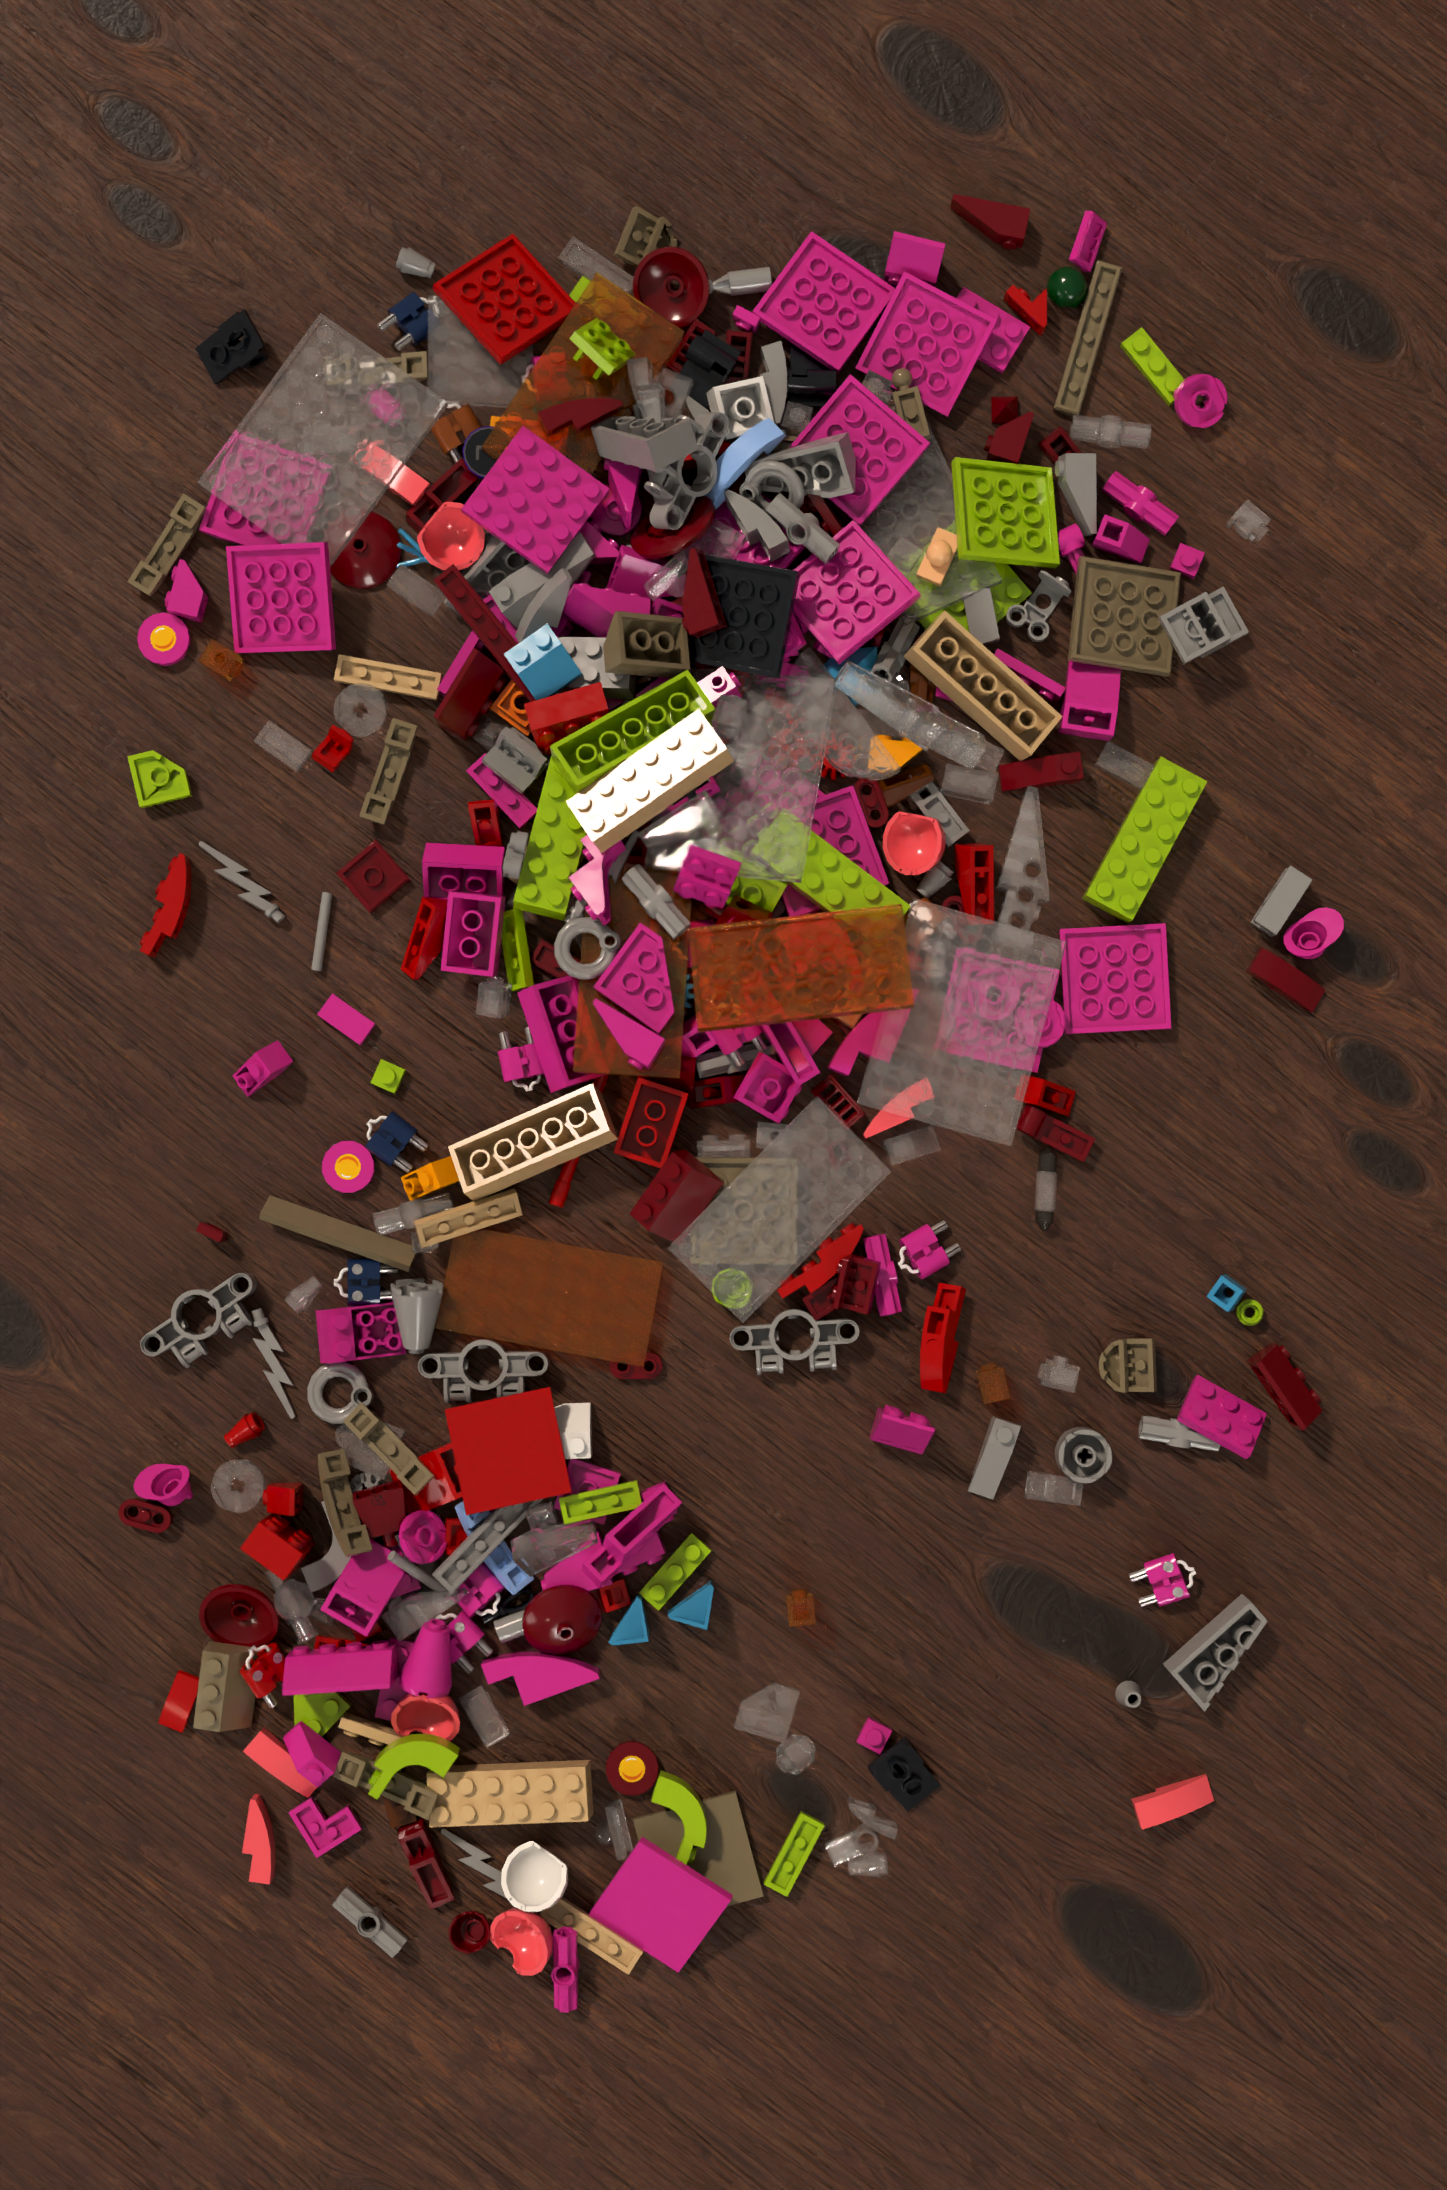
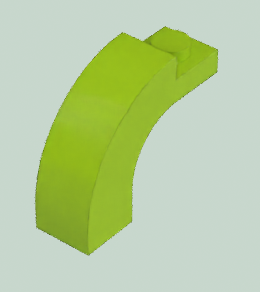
M412 1734L399 1738L386 1746L376 1757L374 1766L381 1771L376 1769L370 1777L368 1784L371 1786L368 1794L378 1799L393 1775L401 1768L409 1765L427 1767L444 1778L458 1757L460 1748L450 1741L432 1734Z
M660 1770L651 1802L672 1809L681 1818L685 1832L676 1859L686 1865L687 1863L692 1864L697 1848L693 1847V1845L704 1848L706 1841L707 1819L704 1806L698 1794L687 1782L673 1774Z

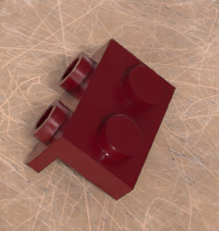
M853 1254L844 1257L843 1260L841 1259L837 1267V1275H840L838 1285H835L831 1296V1300L834 1301L833 1309L845 1308L866 1315L870 1314L881 1262Z

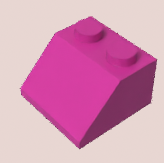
M894 231L884 280L893 286H897L905 271L935 287L945 243Z

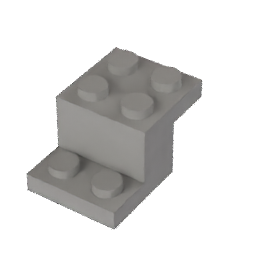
M1224 586L1210 594L1204 592L1158 618L1183 665L1199 656L1202 659L1249 633Z

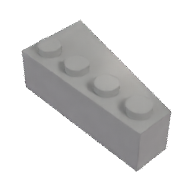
M610 416L591 426L600 457L611 459V461H619L626 465L637 466L640 469L652 470L655 473L667 470L669 468L668 465L699 450L690 419H682L679 423H675L674 418H665L663 422H655L654 417L637 420L636 417Z
M1241 1594L1165 1661L1163 1665L1205 1712L1214 1694L1220 1691L1224 1685L1223 1681L1230 1671L1236 1668L1239 1658L1246 1649H1249L1268 1621L1252 1602Z

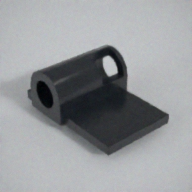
M247 310L233 314L218 326L219 330L195 348L215 385H218L238 368L251 369L261 365L268 358V354L264 349L266 345Z
M705 329L702 336L698 334L690 344L684 356L687 361L670 390L684 399L690 396L704 408L708 409L709 403L706 393L715 386H720L723 383L726 384L739 362L737 359L741 352Z
M790 342V368H788L787 400H789V407L822 408L836 392V370H830Z
M906 1736L867 1765L872 1776L886 1792H891L907 1812L941 1786L924 1766L922 1757Z

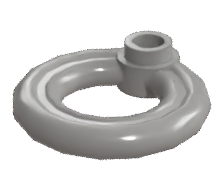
M777 461L760 462L754 466L739 488L741 496L766 512L770 503L761 495V482L766 477H778L788 486V500L799 510L804 503L805 490L801 478L792 468ZM746 489L750 490L752 492V495L747 493Z
M591 917L576 918L566 923L558 932L554 942V955L559 967L569 976L580 980L594 979L601 976L613 961L621 947V939L607 925L603 926L600 920L596 919L593 921ZM581 933L593 934L600 941V956L590 964L577 962L570 953L572 940ZM608 937L615 939V943L611 946L605 944V940Z
M347 1362L327 1363L321 1366L311 1376L307 1387V1400L312 1411L321 1420L331 1424H344L343 1421L361 1402L369 1406L374 1399L373 1391L369 1388L364 1374L355 1365ZM334 1377L347 1379L353 1387L351 1402L343 1408L330 1407L323 1398L324 1385ZM362 1392L367 1393L368 1397L364 1402L360 1400Z

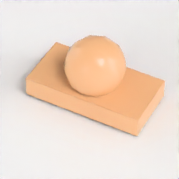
M937 527L917 571V578L941 587L958 549L956 534Z

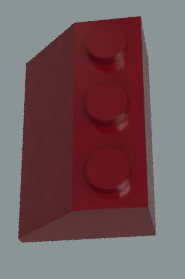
M474 648L433 715L438 725L464 741L469 736L473 737L480 726L477 722L481 715H486L493 705L491 700L496 691L499 693L507 681L504 678L506 675L504 669Z
M686 1149L674 1151L670 1154L629 1214L648 1231L680 1245L725 1182Z
M1271 1343L1246 1361L1290 1426L1303 1431L1323 1411L1319 1406L1322 1401L1313 1389L1308 1390L1304 1384L1306 1377L1298 1367L1293 1368L1289 1362L1291 1356L1283 1345L1279 1347L1278 1344Z

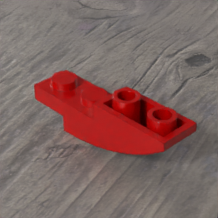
M179 853L178 857L175 856L168 866V871L170 872L167 878L161 880L156 888L155 893L157 896L155 899L163 903L164 906L163 908H158L152 919L154 924L150 932L146 931L140 941L142 946L140 951L153 958L157 955L166 936L177 939L188 911L192 887V871L190 858L182 853Z
M851 1223L840 1230L842 1235L837 1239L833 1240L829 1237L819 1243L818 1247L820 1249L816 1251V1254L821 1260L820 1262L816 1263L815 1260H812L801 1267L803 1272L795 1278L790 1274L779 1281L780 1287L777 1288V1291L782 1299L804 1285L812 1293L833 1277L837 1272L840 1260L852 1254L864 1230L861 1224L855 1226L854 1223Z
M939 1283L933 1306H927L920 1348L921 1389L947 1393L959 1344L954 1338L966 1293V1288L962 1286Z

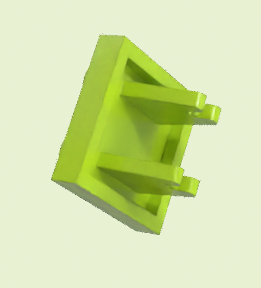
M598 318L577 329L570 337V340L579 348L573 359L578 362L579 359L587 355L599 366L592 376L596 380L602 377L604 373L610 376L629 363L636 355L626 341L619 339L611 331L609 325Z

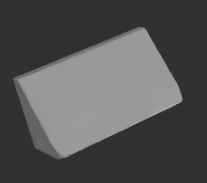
M990 588L963 595L969 633L983 645L998 643L1000 637Z

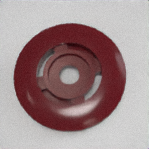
M708 496L696 497L683 525L677 530L654 528L650 522L649 512L638 523L632 533L631 546L633 550L645 559H659L687 548L698 540L713 522L715 506Z

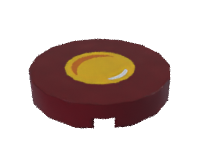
M630 1740L620 1743L611 1751L607 1758L606 1775L609 1783L615 1790L624 1795L635 1796L645 1793L653 1786L658 1777L659 1764L656 1754L640 1741Z

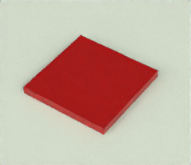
M513 233L434 283L432 289L500 365L580 312V307Z
M550 1387L445 1409L466 1515L572 1492Z

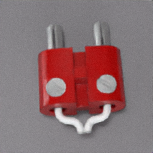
M277 1643L262 1645L258 1648L254 1645L249 1649L250 1655L246 1659L245 1665L240 1669V1674L255 1697L263 1698L269 1708H273L277 1705V1701L271 1691L277 1687L275 1684L278 1681H283L285 1655ZM254 1651L258 1652L255 1660L252 1659Z

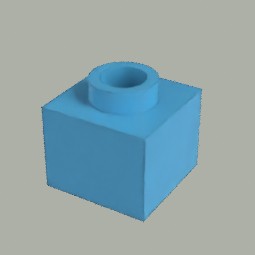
M1227 1274L1220 1276L1206 1297L1225 1311L1231 1312L1247 1289ZM1227 1287L1233 1290L1232 1297H1228L1225 1294Z

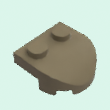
M634 206L614 256L637 268L641 260L650 252L667 246L677 247V239L674 238L671 223L663 216L658 218L640 207Z
M1126 1338L1112 1342L1100 1355L1099 1372L1102 1379L1113 1390L1122 1393L1156 1392L1155 1338Z

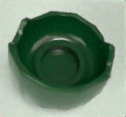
M1073 267L1057 269L1049 276L1046 286L1049 299L1060 308L1078 307L1086 299L1088 292L1084 275Z

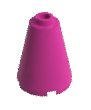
M434 1618L423 1623L399 1675V1686L412 1695L418 1696L419 1692L428 1693L427 1698H442L450 1693L452 1687L450 1631L443 1620Z

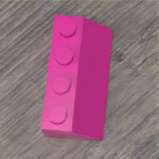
M568 975L532 985L517 993L551 1093L609 1074L577 978Z
M387 1640L373 1642V1645L362 1646L361 1642H352L346 1644V1647L337 1648L335 1644L319 1646L320 1649H309V1646L294 1647L293 1651H290L285 1657L282 1695L389 1689L399 1676L396 1643L389 1644Z

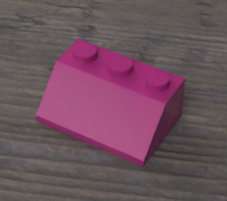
M426 843L422 860L424 897L448 900L449 891L504 896L505 877L503 876L502 868L505 859V847Z
M449 891L441 971L489 977L498 975L506 896Z

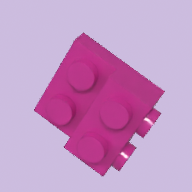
M690 845L673 891L679 893L684 899L694 898L704 902L709 908L719 907L723 909L739 872L741 862Z
M759 1052L733 1098L779 1124L787 1116L789 1105L793 1098L800 1093L802 1084L797 1086L784 1065Z

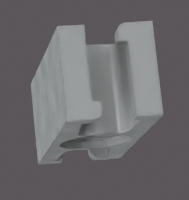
M1291 865L1285 868L1250 921V924L1270 937L1277 935L1312 882V879Z

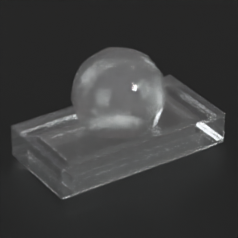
M684 550L678 552L645 583L647 595L653 601L665 591L673 597L684 595L686 574L684 573L687 571L689 555Z
M617 1799L612 1800L605 1807L607 1818L597 1822L594 1828V1837L602 1845L613 1844L618 1861L626 1859L633 1850L622 1800Z

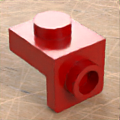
M332 725L329 728L328 736L315 749L311 758L333 773L351 752L354 739L346 730Z
M445 1518V1543L447 1542L445 1552L447 1555H451L468 1537L459 1518Z

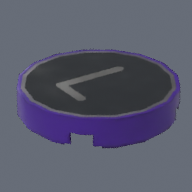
M492 426L480 427L469 434L464 442L462 451L464 463L474 476L484 479L512 441L509 435L500 428Z

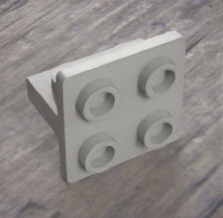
M506 726L500 732L494 747L483 757L482 763L518 792L524 793L549 766L551 756L543 755L538 750L537 745L515 727L509 729Z

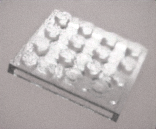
M429 296L427 402L531 409L533 406V393L529 391L527 384L522 383L521 376L526 374V368L531 365L533 344L500 365L439 296ZM530 369V374L528 378H526V380H528L531 383V386L533 388V379Z

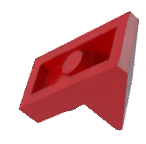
M1012 285L1006 291L1003 301L1041 336L1047 326V289L1031 302L1030 296L1022 288L1018 289Z
M492 799L468 802L475 845L503 847L499 823L500 808L496 801Z

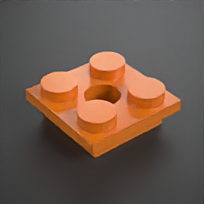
M511 679L490 709L528 737L531 734L526 710H520L515 706L516 700L520 697H525V695Z

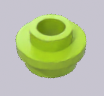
M1247 1299L1238 1305L1236 1315L1242 1324L1253 1326L1262 1320L1263 1308L1259 1302ZM1251 1307L1254 1313L1253 1316L1248 1318L1245 1315V1310Z

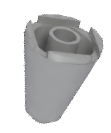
M409 1278L397 1280L396 1286L393 1283L390 1284L402 1344L405 1349H408L409 1353H424V1349L430 1347L444 1292L443 1283L437 1280H432V1284H426L423 1278Z

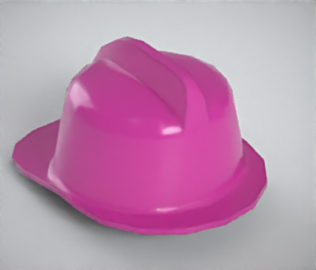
M1327 907L1317 908L1286 930L1283 936L1284 945L1297 958L1315 959L1321 956L1325 949L1341 936L1344 929V920L1335 909Z
M151 1465L141 1471L136 1477L134 1492L141 1498L157 1500L167 1506L178 1505L183 1500L193 1497L189 1480L190 1470L183 1465Z

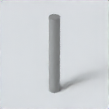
M322 892L311 967L313 971H322L332 893Z
M390 1552L388 1555L389 1561L442 1597L448 1598L450 1596V1592L437 1579L397 1552Z

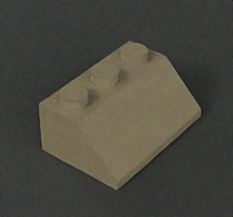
M616 611L614 613L603 645L606 673L673 678L686 670H690L688 638L682 624V618Z
M209 1641L203 1649L194 1729L223 1732L252 1727L256 1697L240 1674V1669L245 1665L246 1659L250 1655L249 1649L251 1647ZM254 1651L253 1660L257 1658L256 1654L258 1652Z

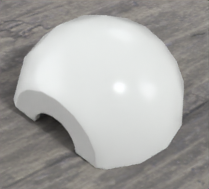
M534 1841L524 1843L507 1857L503 1866L501 1885L504 1895L514 1907L525 1912H541L553 1907L562 1898L568 1885V1867L564 1862Z

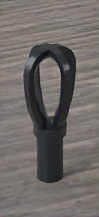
M524 1587L515 1595H509L503 1603H499L497 1605L498 1611L494 1615L487 1613L481 1616L485 1624H488L501 1616L519 1612L526 1608L535 1595L531 1588ZM529 1594L530 1598L528 1601L506 1608L507 1604L519 1595Z

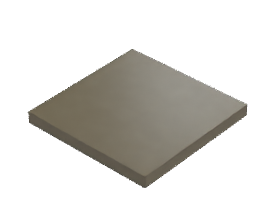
M1080 556L1077 565L1068 661L1159 676H1170L1173 645L1158 618L1178 607L1181 572Z
M736 1790L702 1799L707 1819L706 1841L704 1848L693 1845V1847L697 1848L693 1863H687V1866L731 1893L733 1896L727 1906L763 1897L762 1886ZM669 1808L633 1818L638 1841L641 1837H644L673 1857H677L685 1830L681 1818L675 1811Z

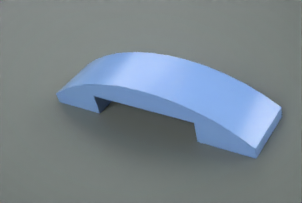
M770 418L761 421L746 431L717 459L718 472L715 485L709 493L704 495L712 500L715 510L725 501L724 492L763 451L769 455L786 437L785 433Z
M463 1501L455 1506L456 1513L467 1536L491 1513L488 1510L466 1515ZM504 1540L483 1561L512 1595H515L534 1580L520 1557L515 1558Z

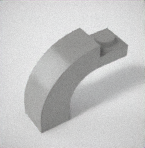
M323 1500L321 1503H322V1506H323V1508H324V1511H325V1514H326V1516H327V1519H328V1521H329V1524H330V1526H331V1523H330V1520H329V1517H328V1513H327V1510H326L325 1502H324V1500ZM333 1529L332 1545L328 1553L324 1557L301 1567L311 1593L335 1581L352 1557L345 1556Z

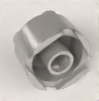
M1075 1427L1063 1432L1058 1439L1055 1447V1460L1059 1469L1072 1480L1079 1483H1092L1109 1470L1112 1462V1451L1106 1439L1095 1430L1087 1427ZM1085 1449L1089 1456L1084 1457L1083 1461H1081V1458L1077 1455L1078 1452L1080 1453Z

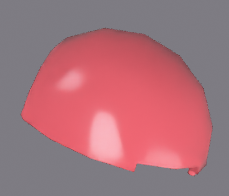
M444 502L417 536L423 556L430 564L441 570H446L452 564L458 570L468 568L479 559L484 549V529L461 512L464 506L462 503Z
M899 811L889 820L883 833V851L886 860L894 870L904 875H920L930 871L941 860L946 848L944 829L941 822L933 817Z
M419 1692L418 1696L406 1693L401 1697L392 1712L391 1724L398 1735L408 1736L412 1732H421L451 1741L459 1732V1711L449 1695L442 1698H427L428 1693Z
M512 1908L495 1917L490 1927V1940L497 1949L504 1947L512 1953L514 1957L512 1966L517 1971V1974L533 1976L541 1972L551 1957L553 1949V1936L546 1920L537 1912H525L518 1908Z

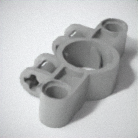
M702 412L698 414L695 421L687 416L678 415L677 423L682 419L691 420L699 450L691 453V457L697 464V477L691 487L684 483L682 466L686 456L668 465L669 468L665 471L653 472L650 481L645 483L644 488L657 498L650 512V522L654 528L666 530L681 528L695 498L706 495L715 485L718 472L715 457L729 430V420L724 413Z
M248 1272L238 1273L212 1290L194 1289L181 1294L172 1306L171 1318L154 1328L141 1339L140 1348L142 1352L147 1356H157L172 1349L180 1363L185 1368L190 1367L191 1362L201 1355L206 1356L210 1353L203 1339L214 1336L221 1329L229 1338H233L237 1331L246 1325L251 1326L253 1324L251 1316L241 1301L256 1290V1278ZM241 1277L246 1278L249 1282V1287L245 1292L240 1291L237 1287V1282ZM194 1295L207 1297L210 1306L216 1309L215 1323L204 1329L205 1333L190 1331L186 1319H182V1308L184 1304L196 1298ZM152 1337H156L160 1341L158 1351L152 1350L149 1345Z
M787 1309L780 1312L771 1323L736 1326L730 1332L729 1340L733 1348L737 1350H755L757 1375H761L762 1372L778 1371L779 1374H784L783 1358L801 1360L808 1356L810 1372L820 1368L837 1370L835 1344L854 1342L859 1336V1327L851 1319L815 1321L806 1311ZM800 1315L808 1319L812 1324L813 1328H810V1338H813V1341L803 1352L800 1350H790V1353H787L780 1349L776 1341H779L778 1330H775V1328L784 1317L788 1316V1319H796ZM843 1324L853 1325L854 1334L850 1338H844L840 1335V1328ZM742 1330L748 1333L749 1340L746 1344L738 1345L734 1341V1335L737 1331ZM819 1358H829L827 1360H816ZM774 1361L776 1362V1363H767V1364H764V1363H763V1362H774Z
M483 1338L468 1344L462 1352L428 1353L419 1360L418 1370L426 1378H443L445 1404H449L450 1401L465 1400L467 1403H472L473 1389L490 1390L497 1386V1398L525 1392V1376L542 1375L549 1368L550 1360L543 1351H507L498 1341ZM475 1346H478V1349H487L491 1346L501 1355L502 1359H499V1366L502 1369V1373L496 1381L490 1383V1380H479L477 1382L468 1374L469 1359H466V1357ZM533 1356H539L544 1360L543 1369L534 1370L531 1367L530 1360ZM428 1358H433L438 1363L436 1372L432 1373L426 1370L425 1361Z

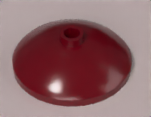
M667 246L650 252L641 260L633 278V294L638 308L648 320L664 328H680L692 323L702 314L708 303L710 283L706 269L695 255L683 248ZM674 280L678 281L680 285L678 290L672 286Z
M353 511L339 517L329 527L323 541L328 542L330 573L340 583L351 588L369 589L381 585L394 574L401 558V548L397 547L400 539L395 528L386 518L371 511ZM361 541L364 543L363 548H355L357 542Z
M228 1584L213 1589L205 1596L199 1610L201 1626L205 1633L215 1642L248 1647L255 1645L258 1648L271 1642L279 1627V1614L274 1603L261 1591L246 1585Z
M558 1585L540 1592L528 1603L522 1617V1628L527 1641L535 1649L552 1655L569 1654L580 1650L594 1639L601 1626L602 1613L597 1599L586 1589L575 1585Z

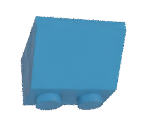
M545 624L504 653L535 700L555 695L583 675L548 624Z

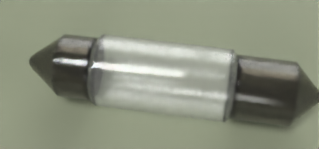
M1050 1147L1045 1148L1039 1154L1038 1171L1036 1172L1035 1222L1043 1232L1054 1222V1212L1056 1211L1057 1155Z

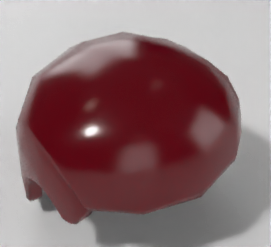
M475 1910L463 1912L453 1919L448 1929L449 1941L456 1950L465 1954L477 1952L483 1949L490 1941L491 1923L485 1914Z

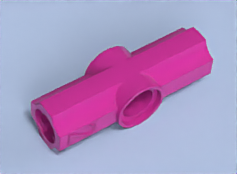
M1116 470L1101 490L1121 504L1124 511L1130 517L1137 521L1143 520L1164 536L1179 518L1176 513L1160 503L1151 490L1144 486L1135 485Z
M880 1234L863 1238L867 1258L881 1262L875 1289V1299L879 1315L885 1316L902 1312L896 1285L898 1284L894 1262L890 1258L886 1235Z
M562 1927L555 1929L553 1932L554 1968L551 1977L554 1982V2008L558 2009L559 2012L569 2013L578 2008V1970L580 1960L578 1958L577 1931L572 1929V1927Z

